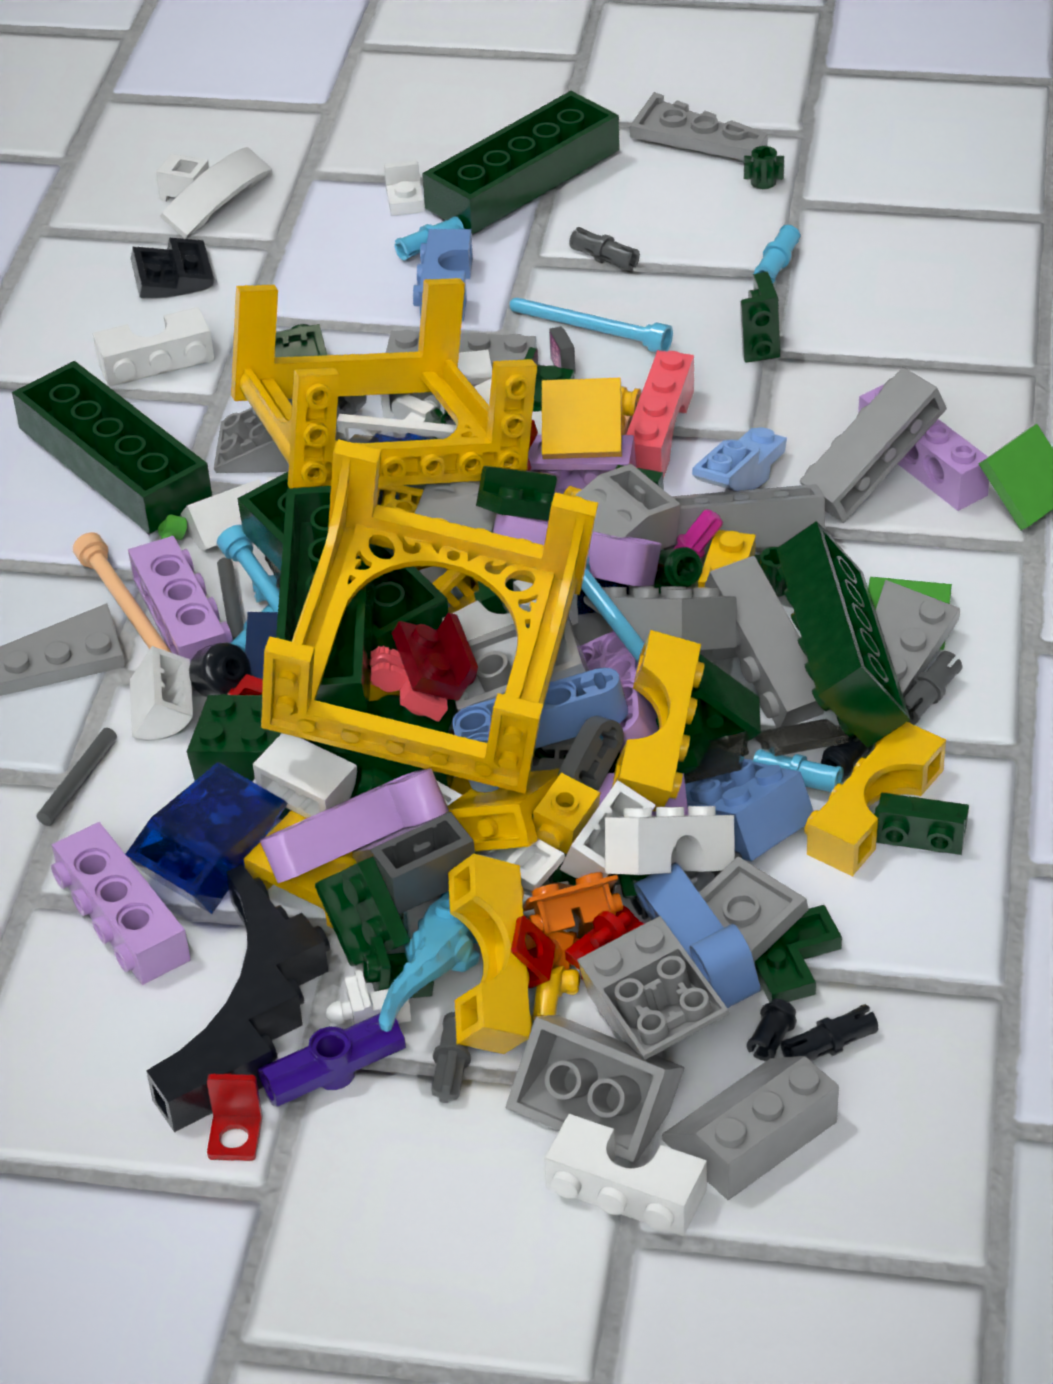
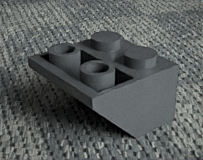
M446 812L422 824L402 828L352 851V854L357 863L372 856L374 857L398 913L401 914L448 892V872L472 854H475L474 840L451 812Z

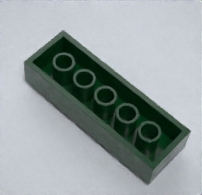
M569 91L423 172L425 209L445 220H449L451 217L459 218L464 229H471L473 235L619 151V115L573 91Z
M75 360L12 392L19 428L147 533L151 534L157 531L159 525L166 520L168 515L182 517L181 513L187 505L212 497L208 463Z
M288 471L237 498L244 534L280 571L287 488H289ZM376 545L377 557L381 559L393 557L394 552L392 549ZM415 567L397 569L375 578L372 651L378 648V646L389 647L390 650L395 649L398 651L392 632L399 621L415 625L425 624L437 630L442 623V618L449 613L447 597Z
M331 486L287 488L276 638L292 642L327 539ZM369 544L371 552L376 556V545ZM361 559V566H359L357 569H369L370 567L367 566ZM375 579L357 592L345 610L315 699L316 701L369 714Z
M815 521L776 548L781 563L777 569L787 584L784 594L794 609L791 619L801 634L797 641L808 659L804 666L808 675L814 681L815 688L812 689V694L816 702L824 711L831 709L837 715L836 718L842 730L849 737L856 735L868 748L911 719L864 573L826 530Z
M220 694L207 696L186 751L198 791H246L254 781L253 763L282 734L261 728L262 695ZM386 695L378 700L369 701V714L453 735L455 733L452 721L458 710L455 700L447 699L448 710L438 722L429 717L411 713L406 707L400 705V696ZM304 739L357 765V771L360 767L369 769L371 766H374L396 779L411 772L424 770L423 768ZM433 771L438 782L451 788L454 776Z

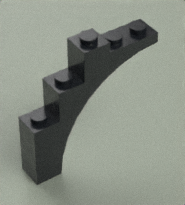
M242 864L226 871L231 903L244 923L247 932V950L240 976L227 1002L207 1027L178 1052L146 1070L152 1101L174 1133L212 1114L207 1086L209 1074L254 1075L257 1078L258 1090L263 1088L259 1079L258 1068L272 1063L278 1058L272 1040L303 1025L300 1005L304 1004V997L299 986L329 972L326 952L330 950V944L323 929L318 925L313 927L302 912L289 918L281 905L275 907L270 901L269 893L263 881L259 877L253 879Z

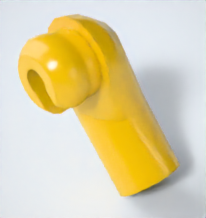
M556 966L551 971L550 981L536 986L532 1016L534 1021L536 1016L556 1015L558 998L562 996V993L575 995L579 991L580 973L576 969L565 970L564 966Z

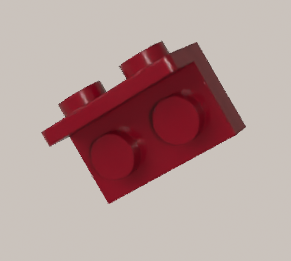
M447 613L437 630L425 624L415 625L403 621L398 622L392 632V636L412 689L459 701L466 688L474 682L478 665L458 615Z

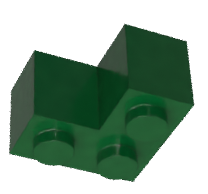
M699 653L698 661L704 663V671L698 688H692L691 698L697 699V708L699 709L708 739L728 754H732L761 733L759 696Z

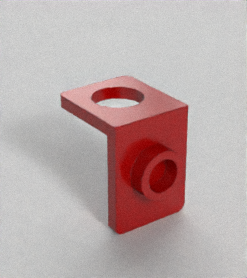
M523 915L516 920L511 952L527 967L529 973L528 989L550 981L556 944ZM526 934L532 937L537 947L527 950L525 944Z
M209 1074L207 1086L213 1120L207 1148L208 1158L210 1160H255L263 1117L256 1076ZM231 1129H241L248 1134L247 1141L236 1148L222 1145L220 1139L225 1132Z

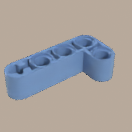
M597 668L550 682L542 709L535 749L576 737L585 721L592 716H601L621 723L628 715V705L617 671L611 668ZM496 698L465 707L457 712L452 721L455 735L488 743ZM468 780L472 789L477 792H491L500 788Z
M676 862L671 864V873L651 874L634 883L637 896L650 919L653 920L661 916L727 1008L761 991L754 960L742 933L733 923L725 928L722 926Z

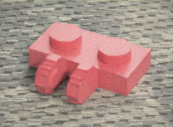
M378 646V648L371 651L370 665L372 667L370 681H372V685H375L376 688L380 687L381 690L387 693L400 690V705L406 707L415 715L426 716L439 722L448 710L447 699L414 691L397 650Z

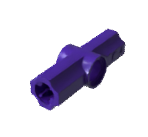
M380 1013L346 1029L331 1026L319 1029L313 1033L307 1047L258 1068L259 1079L267 1098L273 1106L279 1107L320 1087L326 1090H338L346 1087L355 1078V1071L406 1048L405 1037L402 1034L397 1019L395 1018L393 1026L388 1032L380 1028Z

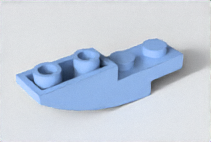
M751 428L739 440H723L693 467L692 475L702 482L734 491L756 489L769 479L771 464L785 452L787 437L776 435L774 431L768 428Z

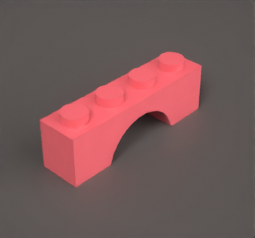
M657 350L626 434L634 435L636 468L663 472V479L670 462L672 437L678 413H687L694 393V355L677 351Z

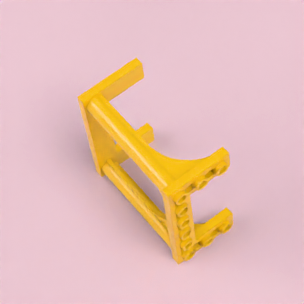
M461 278L424 279L418 352L275 358L278 289L274 284L236 286L231 397L234 401L249 402L289 464V488L331 486L333 452L337 443L335 440L338 397L432 392L456 423V430L445 439L362 443L369 447L381 449L378 487L480 481L482 469L486 465L527 471L537 373L536 363L532 359L493 361L489 405L458 368L465 283Z
M338 439L333 452L328 535L292 642L269 636L264 650L261 728L423 769L431 768L432 771L525 794L530 777L542 709L574 594L580 595L599 503L585 500L579 496H569L555 492L544 545L533 543L523 538L508 537L492 533L483 528H472L451 523L442 518H431L407 512L401 508H390L376 504L381 449L369 447L362 443H352ZM369 544L390 548L393 550L394 555L390 559H381L371 552ZM361 559L367 566L370 567L369 569H357L359 566H361ZM414 566L442 567L464 573L480 581L490 588L505 604L516 628L517 651L505 694L497 693L488 743L315 700L345 610L352 598L366 584L385 573L401 568ZM512 578L532 583L533 585L523 591H511L506 588L505 583ZM530 602V612L523 610L518 604Z

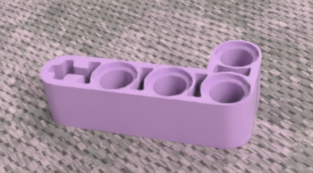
M496 513L493 533L517 539L523 538L533 543L544 545L548 521ZM593 531L588 554L589 571L594 578L632 586L654 585L662 544L641 538L617 537Z
M614 631L581 645L580 647L589 671L597 668H611L616 670L620 676L628 705V715L619 723L624 733L623 744L619 751L621 754L627 739L644 738L658 731L656 723L657 713L651 703L642 694L633 689L638 662Z
M429 768L411 772L277 831L261 839L260 843L277 883L304 874L402 828L416 826L448 812L449 809L434 773Z

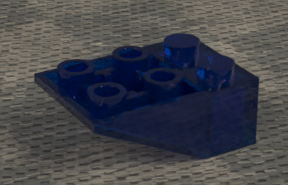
M217 762L149 819L125 855L144 874L210 914H213L229 890L226 871L241 864L245 867L244 858L268 834L288 803Z

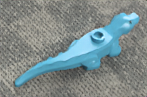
M449 891L441 894L439 899L428 907L423 918L418 920V930L413 932L410 943L404 946L408 962L404 965L401 974L391 984L379 1016L380 1028L385 1032L391 1030L402 1006L425 985L439 978L450 969L452 971L465 972L479 962L480 953L474 950L473 943H478L474 935L461 921L450 914Z

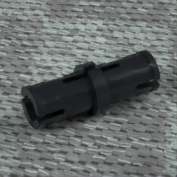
M863 1004L834 1019L823 1018L816 1022V1027L790 1039L783 1040L781 1042L782 1054L784 1057L805 1056L810 1061L828 1053L831 1056H835L843 1052V1047L849 1043L876 1033L878 1031L876 1016L873 1011L865 1015V1013L870 1011V1007Z

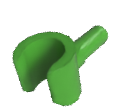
M168 515L166 520L158 527V534L161 536V539L174 536L175 539L182 540L187 529V519L176 515Z

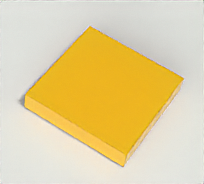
M621 377L542 380L543 459L622 457Z

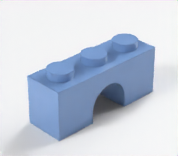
M429 229L427 243H421L420 247L421 264H417V285L413 287V305L420 306L421 318L424 279L461 278L465 283L462 321L464 322L467 303L466 279L471 277L473 263L471 229Z

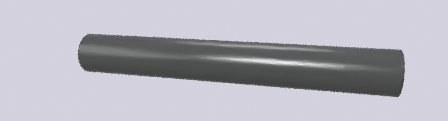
M224 557L218 560L217 568L226 621L234 640L244 630V623L233 561Z
M103 728L36 815L40 823L46 826L52 824L116 741L117 734L112 729Z

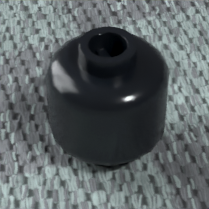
M228 642L209 645L197 651L191 659L189 666L191 683L194 689L204 697L228 694L232 688H236L246 674L251 675L250 661L246 653L239 646Z

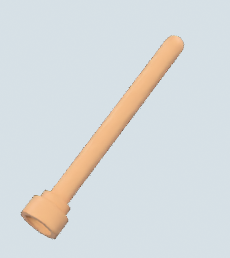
M94 532L81 535L73 545V553L81 565L94 569L149 649L154 646L171 652L108 562V546L101 536Z

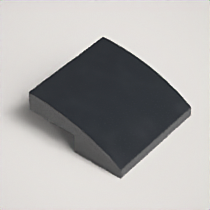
M169 237L167 249L132 247L130 259L139 298H167L194 293L213 286L214 277L204 240Z

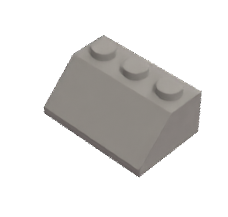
M569 615L550 682L589 671ZM514 624L468 641L478 665V671L474 682L466 688L459 701H455L458 712L465 707L495 699L497 693L505 694L517 651V634Z
M559 1015L536 1016L505 1108L558 1131L568 1114L613 1128L615 1155L634 1163L639 1160L667 1117L685 1067L657 1055L643 1060L627 1043Z
M805 1056L770 1058L662 1134V1140L672 1149L707 1160V1182L725 1199L730 1200L837 1122L839 1085Z

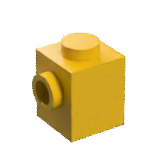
M561 773L533 812V823L537 838L567 854L573 842L599 807L600 792Z

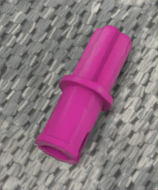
M705 509L689 530L677 537L678 544L674 549L681 547L691 548L702 558L705 554L704 548L723 525L720 516L716 512Z

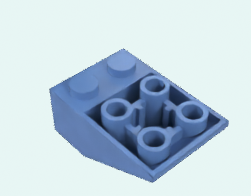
M717 753L707 756L701 761L699 767L688 774H684L687 808L688 806H716V815H734V851L739 852L744 860L753 861L803 828L810 814L814 811L801 772L781 768L779 765H766L753 762L751 759H738L725 756L723 753Z

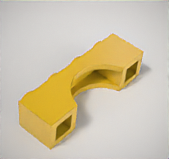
M650 630L640 651L633 689L642 694L655 709L659 720V730L644 738L627 739L617 760L612 787L617 780L654 803L656 806L653 811L656 812V807H665L669 798L676 799L681 787L683 773L676 772L678 761H684L689 747L690 736L684 734L685 724H691L696 711L697 699L691 698L692 688H698L704 663L698 661L701 644Z
M906 722L877 741L874 750L866 758L862 757L858 760L851 776L843 784L839 783L834 787L827 803L819 811L814 810L810 814L804 828V832L807 835V855L853 877L876 850L878 818L870 811L869 807L880 799L881 792L922 796L944 770L946 739Z
M472 854L448 872L450 914L471 931L479 944L483 957V976L480 984L454 1000L456 1040L458 1045L505 1054L528 1040L532 1028L528 995L529 973L527 967L511 952L516 920L518 917L523 916L522 901L524 890L521 885L520 865Z

